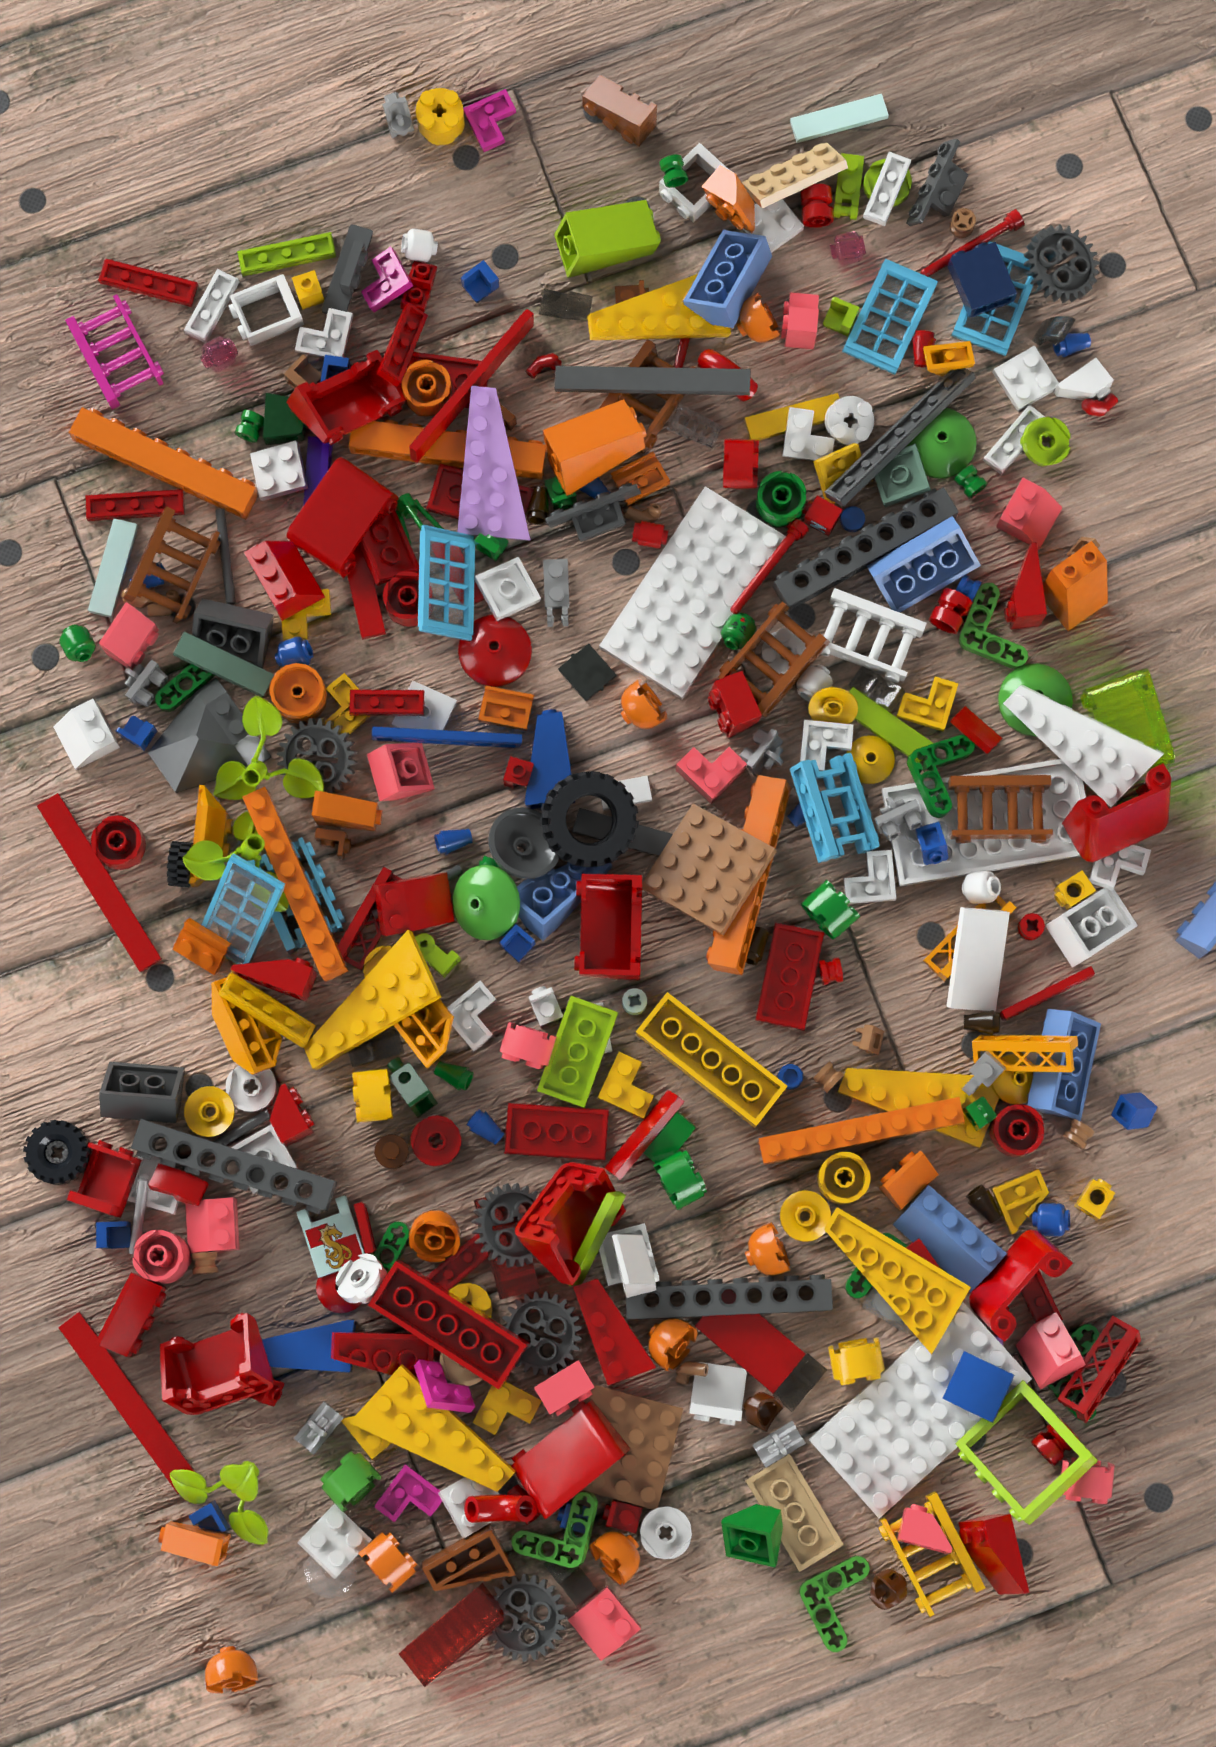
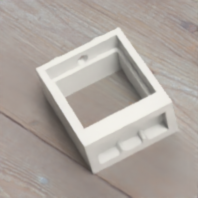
M700 143L683 158V170L685 171L694 162L710 176L720 165L727 168ZM663 179L659 182V192L663 200L675 205L678 213L685 219L689 218L693 223L711 206L705 198L706 194L693 205L675 187H666Z
M284 274L230 295L232 304L228 305L234 319L239 318L241 325L238 326V330L243 340L248 339L250 346L304 325ZM280 292L290 317L251 332L241 307Z

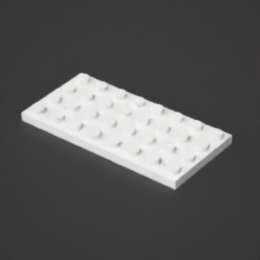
M704 487L599 645V648L682 700L722 640L720 632L730 615H733L730 610L731 606L786 536L709 488Z
M1061 759L960 775H1051V786L1042 793L1043 829H1053V835L1043 843H1033L1031 839H971L970 843H956V839H949L951 831L958 830L957 794H955L954 790L948 791V779L950 777L941 778L952 801L951 810L942 818H935L930 815L915 783L882 788L884 807L888 806L886 802L888 797H892L894 802L903 799L905 804L916 799L920 808L922 826L940 822L947 844L948 860L938 864L924 865L915 830L910 831L906 822L898 825L901 835L892 840L891 845L899 887L967 876L971 872H991L1081 857L1062 822L1079 800L1086 798L1083 780ZM933 780L924 781V785L927 788H935ZM970 790V793L967 794L968 830H983L982 794H980L979 790ZM995 790V793L992 794L993 830H1008L1007 794L1004 790ZM1020 790V793H1017L1018 829H1033L1032 794L1029 790ZM938 802L935 804L936 808L941 807L942 809L944 807L943 804H938Z
M964 1302L959 1307L933 1354L918 1339L881 1373V1378L873 1380L809 1438V1441L878 1518L882 1517L957 1448L955 1443L982 1419V1417L942 1399L964 1351L1014 1374L1015 1376L1007 1394L1022 1380L1026 1383L1032 1380L1029 1374Z

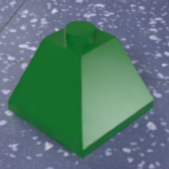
M755 1504L722 1519L721 1524L727 1557L776 1567L783 1530L781 1509Z

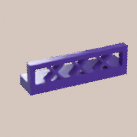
M308 436L305 475L308 489H304L303 506L332 465L333 445H330L329 442L324 444L318 437Z

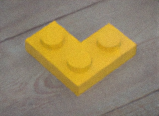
M321 589L325 596L324 599L282 621L283 641L293 637H301L303 640H308L307 617L331 615L329 589Z
M345 673L326 688V691L341 707L325 720V725L329 720L334 721L333 728L338 725L343 726L341 734L345 732L351 734L371 716H350V689H360Z
M935 676L928 699L904 692L896 717L944 732L959 683Z
M618 1052L598 1095V1099L644 1119L654 1095L632 1085L642 1062Z
M505 1382L501 1389L491 1386L473 1424L496 1435L507 1412L530 1424L542 1401L508 1382Z

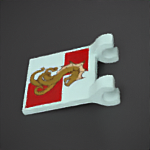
M345 1195L335 1198L339 1213L312 1222L309 1211L303 1209L296 1212L318 1278L340 1271L349 1260L354 1262L360 1259L358 1255L365 1254L348 1199Z

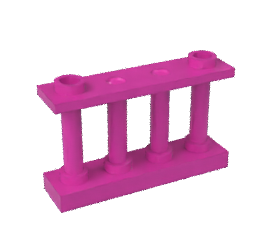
M117 294L113 296L117 307L85 323H77L74 316L65 320L112 410L121 406L117 400V397L121 396L120 393L152 377L156 378L159 386L164 384L160 377L164 374L158 361L153 363L128 316L132 313L126 300L120 301ZM123 316L128 325L127 328L101 341L88 344L85 336L89 335V331ZM131 336L135 338L139 346L138 348L106 364L104 362L99 364L95 358L99 355V352ZM144 356L150 368L116 385L115 383L109 384L106 377L110 376V372Z

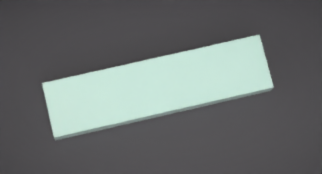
M882 94L793 117L790 118V123L796 142L800 143L888 119L889 114Z
M113 519L88 607L89 613L113 618L137 534V524Z

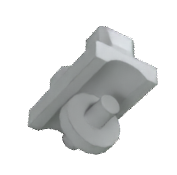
M397 92L385 95V103L382 105L391 137L394 138L398 134L405 136L408 132L414 131L405 96L400 98Z
M152 659L145 668L140 664L137 665L134 671L126 668L124 672L129 677L124 684L130 689L125 696L133 704L138 702L149 707L155 696L146 689L151 682L162 688L169 678Z
M760 728L753 738L754 742L760 745L757 750L753 751L747 747L740 754V757L747 763L750 772L755 776L760 775L764 768L770 770L773 764L781 767L784 763L779 757L784 751L780 747L783 740L774 729H771L769 732Z
M892 797L886 798L888 806L880 809L882 815L875 818L879 834L883 833L889 841L901 835L898 825L906 822L910 831L922 826L920 808L916 799L905 804L903 799L894 802Z
M323 1401L294 1439L315 1455L344 1417Z
M790 1421L752 1444L766 1468L806 1443L793 1421Z

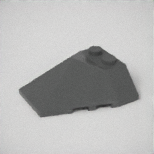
M214 678L195 691L148 752L175 793L215 781L219 768L226 762L237 761L247 767L252 762L251 760L259 745V737L251 736L246 732L242 722L243 714L217 678ZM263 745L258 761L264 763L271 758V755Z

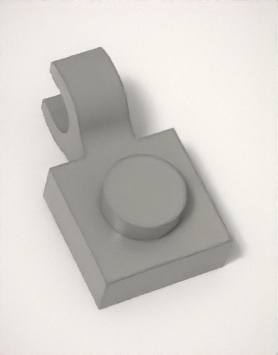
M986 1051L969 1069L974 1077L962 1090L970 1096L982 1083L988 1088L1006 1067Z

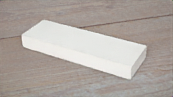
M892 152L888 153L863 214L864 219L882 226L886 225L911 164V159Z
M219 269L216 270L184 329L185 334L207 343L231 299L230 295L234 293L239 284L238 278Z
M1029 404L987 453L983 461L1002 475L1023 451L1020 439L1027 425L1033 420L1045 416Z

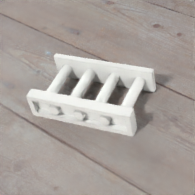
M834 588L829 603L835 609L824 634V637L830 643L820 655H833L885 675V679L891 682L898 683L901 681L904 683L908 672L901 670L912 639L916 638V636L921 638L927 623ZM848 610L856 613L857 620L846 648L832 644V640L843 613ZM872 619L879 622L880 629L869 657L856 653L855 649L866 621ZM896 628L902 631L903 638L892 666L878 661L889 630Z

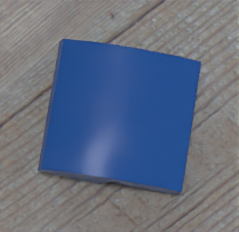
M964 1351L942 1399L993 1423L1015 1375Z

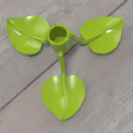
M260 696L251 698L244 708L242 722L249 735H261L259 745L251 760L252 762L247 767L240 762L229 761L219 768L213 796L228 800L243 799L242 796L256 791L257 785L263 779L269 780L270 777L279 774H286L283 777V786L293 797L305 799L314 797L315 791L324 792L323 778L316 766L308 760L293 759L290 761L288 769L283 768L268 773L266 765L258 761L266 735L273 736L280 731L282 716L273 704Z
M247 810L233 824L235 838L243 841L241 846L227 857H223V850L218 844L208 840L200 841L194 844L184 855L183 863L198 878L207 881L218 880L222 877L225 870L224 862H228L233 853L236 855L241 854L245 860H254L255 866L259 868L260 860L262 859L259 854L263 850L265 842L258 834ZM266 872L271 876L275 877L276 879H278L276 874L272 872ZM255 883L251 892L253 896L265 903L268 902L272 893L258 883ZM284 891L274 912H285L288 909L289 902ZM250 901L256 908L264 911V908Z
M244 1461L241 1465L231 1464L224 1466L220 1471L221 1481L211 1487H206V1480L196 1472L190 1470L171 1471L170 1478L180 1496L193 1504L204 1503L207 1500V1493H211L222 1485L230 1489L233 1494L235 1493L241 1499L238 1512H232L229 1515V1522L233 1531L240 1538L250 1543L267 1544L268 1527L266 1522L256 1512L251 1510L244 1511L243 1508L245 1501H253L258 1494L257 1477L259 1476V1469L254 1463Z

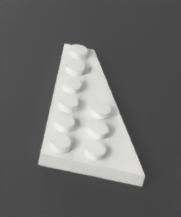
M1020 685L1003 703L1110 807L1165 754L1091 717L1082 715L1066 705L1059 704L1024 685Z

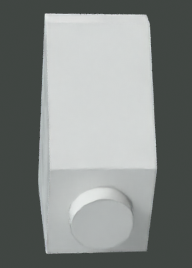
M1094 358L1057 384L1054 394L1057 397L1082 401L1087 398L1094 400L1096 397L1102 399L1111 391L1110 387L1114 380L1099 360Z

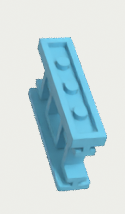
M851 753L835 756L829 760L832 768L830 770L819 771L816 760L801 761L790 768L818 863L843 856L844 850L842 845L855 843L858 854L873 851L880 846L878 833L875 831L871 818V811L865 799L864 788L857 773V765ZM840 776L843 787L836 788L833 777ZM823 779L826 790L819 791L816 780ZM840 796L846 814L845 817L833 818L828 798ZM854 822L857 831L856 835H850L847 824ZM838 826L840 838L834 839L831 827Z
M301 837L298 841L292 842L299 860L302 859L298 850L302 849L315 878L310 879L307 871H305V874L319 905L322 904L318 895L322 893L335 923L330 924L328 917H324L333 935L337 931L341 932L344 930L342 923L346 921L340 908L335 910L332 901L336 900L331 887L325 888L322 879L326 876L320 863L315 865L312 856L316 855L311 842L305 843L303 837ZM266 854L262 855L259 869L263 870L262 866L265 865L268 872H275ZM248 860L249 863L255 866L254 860ZM288 905L286 913L289 918H293L295 916ZM274 912L272 919L288 954H293L299 951L298 949L306 947L307 944L300 928L294 930L298 940L294 941L282 912Z

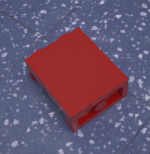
M100 1140L97 1145L88 1142L87 1147L93 1149L78 1192L70 1190L67 1200L121 1218L142 1160L133 1157V1151L120 1147L117 1152L112 1150V1144Z

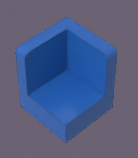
M484 260L461 277L462 287L476 303H479L499 288V278Z
M325 355L320 382L350 369L349 358Z
M133 715L123 729L118 727L116 732L120 737L145 751L158 730L151 723L144 722Z
M517 924L499 942L500 947L518 963L536 945L535 940Z
M1140 1092L1121 1094L1111 1116L1127 1130L1147 1128L1157 1110V1106Z
M96 1222V1248H130L131 1222Z
M215 1500L189 1515L192 1524H198L200 1528L220 1532L230 1528Z

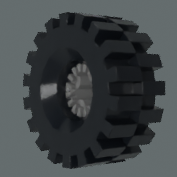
M50 1120L51 1122L48 1123L43 1122L39 1128L35 1127L32 1130L33 1134L31 1137L27 1136L25 1140L28 1143L27 1147L24 1146L23 1152L26 1153V1157H23L24 1162L28 1164L29 1167L27 1169L29 1172L33 1173L34 1177L43 1182L53 1185L69 1184V1181L77 1180L79 1178L78 1175L84 1174L86 1170L85 1166L89 1162V1153H91V1148L87 1147L89 1139L85 1137L84 1132L80 1128L67 1121ZM54 1147L59 1149L63 1147V1158L52 1157L55 1153Z

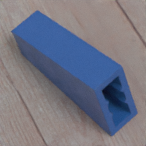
M556 709L545 710L541 715H537L531 762L534 764L526 790V808H541L542 804L546 801V795L555 787V784L572 775L562 712H557Z
M346 1320L262 1339L270 1367L352 1372L353 1364L331 1359L332 1332H355L356 1320Z

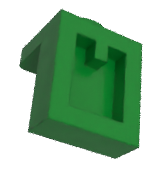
M556 477L544 480L554 510L558 508L563 510L569 509L574 505L573 503L577 502L576 493L574 492L566 496Z
M481 533L474 540L476 549L495 562L509 544V541L505 538H495L489 534L484 536Z
M980 1097L962 1110L976 1131L987 1125L997 1116L985 1097Z

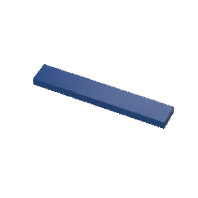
M372 727L371 740L519 748L522 744V734Z

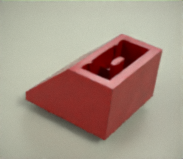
M743 671L714 682L709 693L708 703L712 711L716 710L719 717L717 720L718 726L722 733H726L728 739L759 722L762 714Z
M284 1083L280 1086L269 1121L280 1142L288 1147L314 1133L311 1126L315 1125L309 1112L306 1109L302 1110L299 1104L303 1103V1100L297 1089L294 1087L290 1088Z

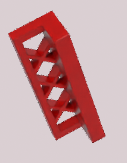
M383 866L374 884L403 879L394 875L391 870ZM373 885L338 944L343 960L361 971L364 968L366 957L375 949L382 937L378 926L379 920L368 921L372 915L371 911L376 908ZM375 924L377 934L374 938L364 941L362 930L365 926ZM360 936L361 942L355 943ZM371 943L368 949H366L365 944ZM363 946L364 956L360 963L347 957L352 948Z
M1112 1316L1083 1359L1086 1365L1075 1371L1058 1397V1402L1075 1411L1077 1418L1087 1423L1140 1343V1331ZM1115 1325L1126 1331L1122 1339L1111 1341L1109 1333ZM1110 1347L1111 1356L1109 1359L1097 1362V1351ZM1096 1368L1098 1374L1096 1379L1083 1383V1372ZM1082 1389L1084 1397L1078 1405L1067 1399L1071 1391Z

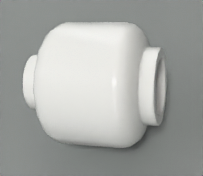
M410 229L407 234L404 233L401 252L405 253V257L408 260L425 263L430 260L431 255H436L438 242L434 241L433 234L430 231Z
M819 664L817 666H809L796 683L798 694L806 701H810L816 692L831 687L833 680L829 675L830 671Z
M990 871L971 872L965 877L962 884V893L972 904L992 903L1001 891V883L998 877Z

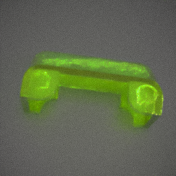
M1147 668L1094 685L1082 691L1083 694L1080 696L1084 709H1088L1090 713L1093 712L1095 720L1120 731V733L1134 740L1141 741L1155 750L1157 749L1165 753L1149 770L1163 763L1167 770L1175 762L1174 750L1155 687Z

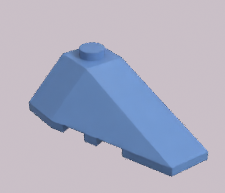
M568 862L567 865L555 870L552 869L541 877L524 880L517 886L520 896L518 916L524 926L544 941L581 903V896H576V882L581 881L582 874H606L612 868V864L607 863L599 867H582Z

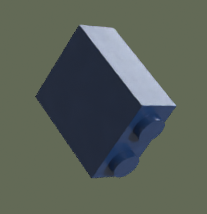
M984 242L977 245L971 251L965 252L963 250L952 255L949 260L948 269L969 318L1015 301L1017 292L996 242L990 244Z

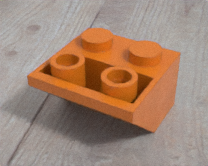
M720 165L701 186L707 195L705 198L716 208L715 213L723 221L728 219L737 229H745L753 233L755 230L754 201L738 176Z
M921 1150L916 1154L913 1151L908 1153L899 1162L902 1166L897 1171L893 1168L880 1179L883 1184L879 1189L899 1211L939 1175Z

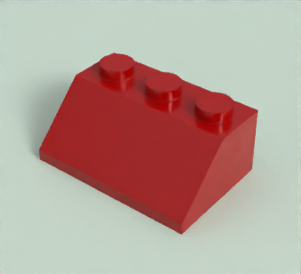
M265 540L244 552L251 568L282 621L325 598L297 547L292 542Z
M131 1272L95 1344L125 1357H131L133 1354L136 1355L143 1344L141 1337L144 1331H149L154 1323L155 1317L152 1315L156 1307L161 1308L167 1297V1294L164 1293L167 1287Z

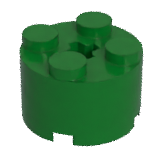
M776 471L767 475L761 481L757 492L756 507L760 517L775 528L788 526L793 520L799 519L806 502L805 485L793 473ZM777 497H779L780 499H783V498H786V499H785V501H782V500H779V501H778V500H777Z
M825 880L804 899L801 906L811 920L814 919L819 928L829 938L834 940L860 918V915L852 906L848 907L850 900L841 891L837 894L835 887L828 880Z
M687 1150L684 1152L679 1151L653 1165L656 1173H659L661 1183L677 1211L704 1197V1193L707 1192L700 1173H693L695 1168Z

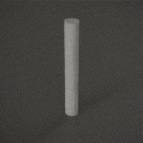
M140 1178L138 1182L129 1253L133 1255L135 1243L142 1236L149 1179Z

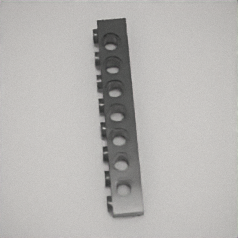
M943 487L938 491L934 488L923 495L924 498L922 500L908 502L902 507V511L896 514L891 512L885 515L879 524L875 526L869 524L860 530L861 534L852 537V535L847 536L834 549L828 547L818 553L819 557L812 561L806 559L797 565L798 569L790 573L789 571H784L776 577V581H774L773 589L781 602L783 601L790 607L787 612L865 570L867 565L951 516L956 519L959 511L945 488ZM928 508L932 510L934 515L926 517L922 514L921 510ZM908 520L912 523L913 527L906 529L902 527L900 522ZM881 532H888L892 539L888 541L883 540L879 534ZM865 543L870 546L871 550L869 552H862L858 545ZM845 555L849 558L850 562L841 564L837 557ZM824 567L828 570L829 574L820 576L817 574L816 569ZM804 579L808 585L800 588L796 586L794 581Z
M143 1119L139 1122L131 1149L137 1151L136 1156L148 1160L155 1156L161 1158V1164L175 1168L177 1163L186 1166L184 1171L198 1176L200 1171L210 1174L208 1179L223 1183L224 1179L234 1182L233 1187L247 1191L248 1187L258 1189L257 1195L271 1199L274 1194L282 1197V1203L296 1207L297 1202L307 1205L305 1210L320 1214L321 1210L328 1212L337 1182ZM160 1138H165L167 1147L163 1151H157L155 1148L156 1141ZM183 1146H190L191 1155L187 1159H181L179 1156V1151ZM213 1153L216 1159L215 1163L211 1167H206L203 1159L205 1155ZM232 1161H237L240 1169L236 1174L230 1175L227 1171L228 1164ZM255 1169H262L264 1178L260 1182H253L251 1178L252 1172ZM281 1176H285L288 1179V1186L284 1190H278L275 1185L276 1180ZM305 1184H310L313 1189L311 1196L308 1198H302L300 1195V1188Z
M825 1274L810 1275V1280H800L799 1275L784 1276V1281H774V1277H758L759 1282L748 1283V1278H733V1283L723 1284V1279H709L706 1285H697V1280L682 1281V1286H672L671 1281L656 1282V1291L626 1298L627 1320L832 1311L831 1279H825ZM803 1286L809 1287L813 1292V1296L809 1301L802 1300L798 1295L799 1289ZM781 1287L786 1290L787 1298L785 1301L778 1302L773 1298L775 1288ZM755 1288L761 1292L760 1302L751 1303L748 1300L747 1292L750 1289ZM727 1289L732 1290L736 1294L735 1302L725 1304L721 1299L723 1291ZM699 1291L709 1293L711 1299L707 1305H699L696 1302L695 1297ZM674 1292H680L684 1295L685 1302L682 1306L676 1307L671 1304L670 1296ZM649 1293H655L659 1297V1304L654 1308L647 1307L644 1303V1298Z

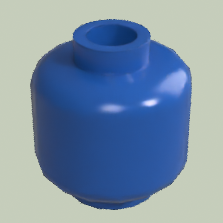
M293 637L280 642L277 653H275V659L279 667L294 663L309 666L311 659L314 657L309 641L303 640L301 637Z
M1041 1203L1038 1207V1212H1033L1032 1225L1037 1227L1038 1232L1043 1236L1061 1237L1065 1234L1066 1230H1070V1210H1066L1065 1206L1061 1203Z

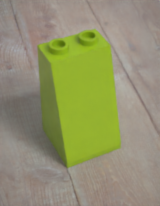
M641 200L566 212L554 236L567 278L654 254L661 238L659 231L655 229L653 211L648 207L647 201Z

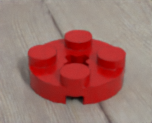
M440 1115L430 1116L419 1122L412 1131L411 1146L413 1152L426 1165L440 1167L450 1164L460 1152L462 1145L460 1131L453 1121L447 1117ZM436 1134H440L443 1144L433 1148V1143L429 1142L430 1137L434 1138Z

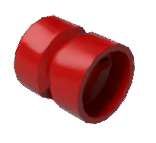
M813 184L801 190V205L804 207L802 209L803 225L810 228H820L832 224L834 221L833 207L829 206L832 203L831 187L826 184Z
M945 588L938 600L940 606L934 608L929 622L944 632L957 634L963 622L961 616L967 615L973 602L963 593Z
M1048 1424L1046 1426L1047 1432H1040L1031 1440V1443L1052 1466H1055L1064 1458V1451H1071L1072 1448Z

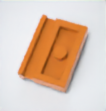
M654 451L611 473V478L614 480L617 489L622 485L632 483V485L637 484L641 490L640 495L624 500L627 506L670 484V480L656 458Z
M485 686L478 721L527 731L534 695Z
M188 918L184 922V927L180 931L172 950L215 975L219 971L226 957L227 950L232 943L193 919Z

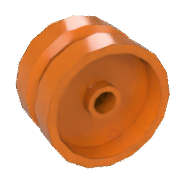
M294 663L278 670L271 680L269 690L271 700L279 710L282 718L291 723L299 724L300 721L308 723L309 718L316 719L322 714L326 707L328 696L323 680L315 669L306 664Z

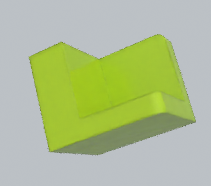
M833 297L823 321V326L849 337L858 317L860 307Z

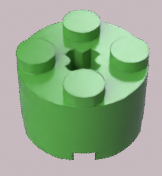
M352 1451L340 1460L341 1466L335 1471L329 1470L320 1479L323 1482L322 1490L342 1512L348 1510L345 1507L347 1504L351 1503L354 1506L375 1487L374 1479L376 1478L380 1481L382 1477L361 1453L354 1454Z

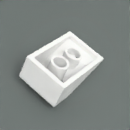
M1103 888L1045 926L1073 968L1138 925L1116 891Z

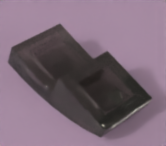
M544 289L542 291L539 314L570 320H588L587 317L591 311L593 296L569 291L566 294Z
M1057 316L1044 320L1032 341L1040 346L1048 340L1056 346L1065 339L1075 319L1068 316Z
M861 666L848 685L851 689L854 687L891 712L906 693L901 686L883 679L879 673L864 666Z
M393 1029L374 1036L348 1053L352 1067H357L401 1055L405 1052L397 1029Z
M807 1353L772 1396L779 1399L786 1408L793 1412L827 1369Z
M561 1551L560 1556H570L571 1562H573L574 1559L568 1552ZM547 1561L544 1563L557 1583L564 1589L578 1608L599 1592L580 1566L568 1568Z

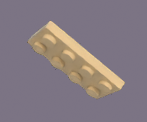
M826 142L814 146L812 150L803 154L794 155L792 159L782 164H775L761 174H754L748 180L742 182L751 198L761 208H764L847 169L848 166L846 159Z
M790 1454L745 1480L759 1505L781 1509L783 1523L781 1542L799 1572L844 1545Z

